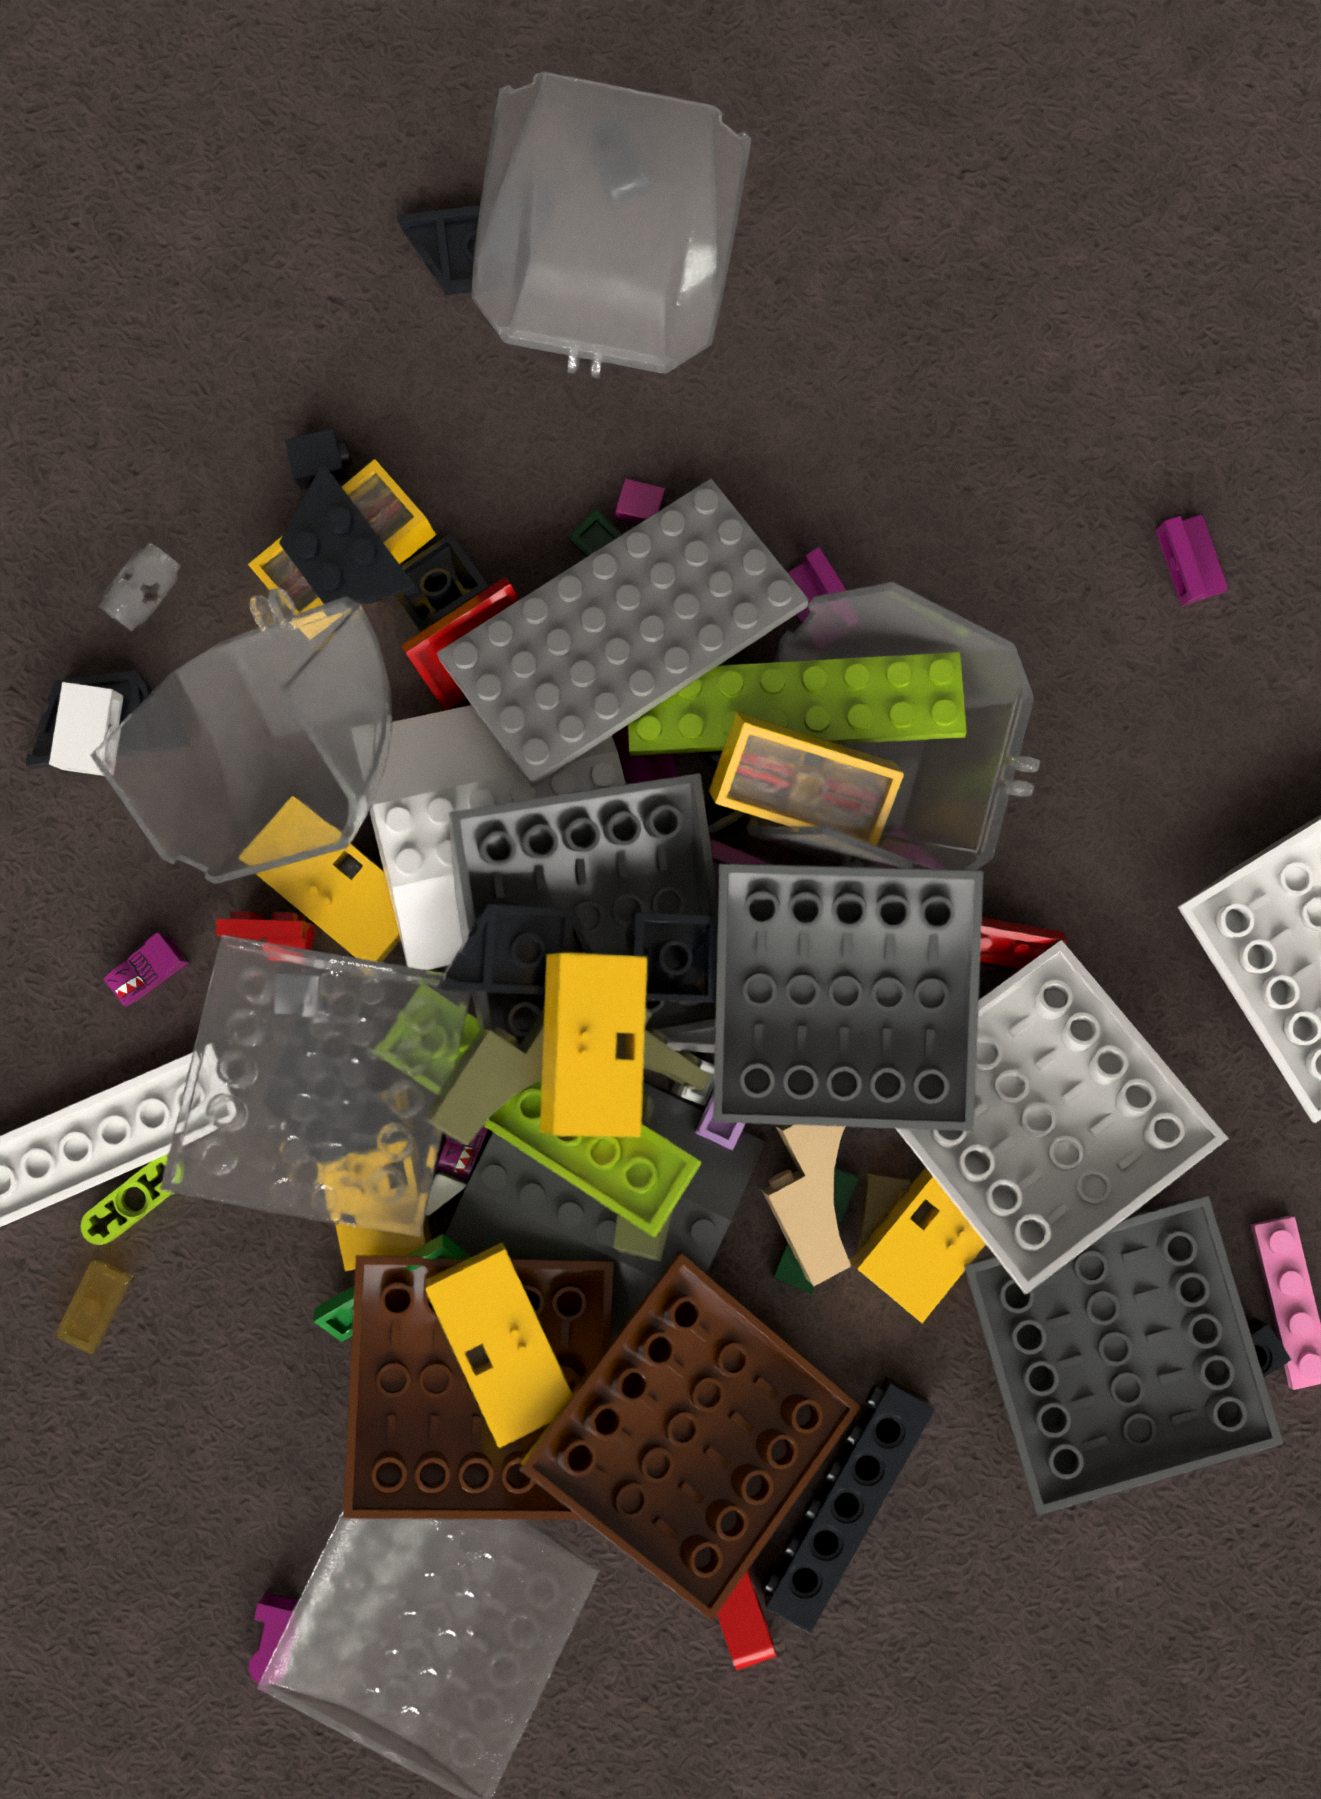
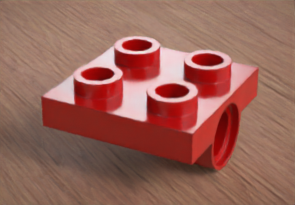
M230 911V919H217L216 936L236 940H268L267 950L270 962L308 963L311 958L312 942H316V925L305 922V916L298 915V913L273 912L272 920H264V915L256 914V912Z

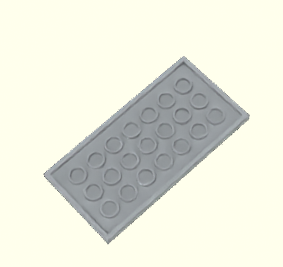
M709 479L437 652V656L531 787H533L807 608L809 599L715 482Z

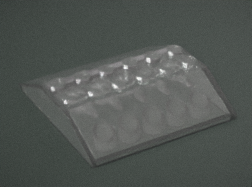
M221 935L160 1190L292 1217L421 1237L442 1137V1131L424 1120L423 1116L456 1067L471 991L441 990L440 981L445 974L441 972Z
M342 1512L257 1689L463 1799H491L600 1569L530 1520L343 1519Z

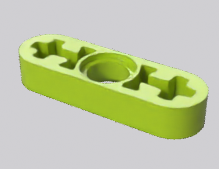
M167 1154L148 1163L83 1216L81 1232L84 1238L95 1245H103L115 1240L185 1184L188 1178L186 1162L178 1155ZM161 1164L166 1167L174 1165L177 1170L173 1173V1178L176 1181L173 1183L167 1180L157 1185L154 1189L160 1195L156 1197L153 1187L148 1182L161 1175L163 1172L160 1167ZM145 1175L147 1177L148 1182L142 1179ZM131 1187H137L145 1194V1205L139 1211L131 1210L125 1204V1193ZM112 1201L114 1203L115 1208L110 1206V1203ZM115 1210L127 1219L124 1223L120 1216L110 1222L107 1226V1230L110 1232L108 1235L104 1231L97 1234L93 1229L97 1225L95 1216L101 1219L109 1216Z

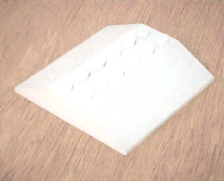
M472 705L350 731L409 975L450 965L462 944L455 898L448 812L626 785L612 735L531 787Z
M1320 815L1240 863L1178 906V909L1314 1123L1321 1120Z
M1062 940L978 1000L974 1131L896 1128L1025 1294L1029 1293L1228 1139Z

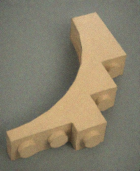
M779 1124L776 1128L798 1171L792 1173L791 1170H786L778 1173L768 1180L770 1186L764 1188L762 1192L806 1279L813 1286H816L851 1267L839 1236L834 1208V1168L841 1136L845 1127Z

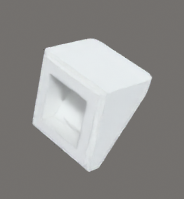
M439 1172L434 1178L422 1209L424 1211L423 1214L428 1216L464 1189L469 1181L445 1172Z

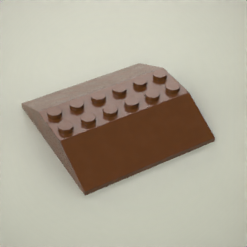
M678 1252L518 1468L712 1621L861 1406L682 1253Z
M356 1255L343 1519L583 1520L518 1468L550 1423L500 1448L498 1447L424 1287L425 1279L471 1257L458 1258L459 1260L446 1259L445 1257L422 1259L423 1257ZM510 1258L573 1394L610 1344L614 1262L607 1260ZM407 1266H422L416 1270H403ZM483 1344L467 1351L474 1369L490 1362Z

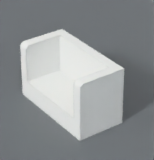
M62 682L49 765L61 770L111 777L124 696L113 689Z

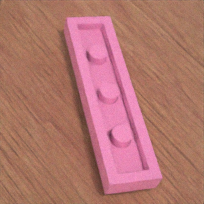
M1289 1215L1250 1224L1276 1335L1292 1359L1284 1365L1289 1388L1296 1390L1321 1384V1324L1296 1219L1294 1216Z

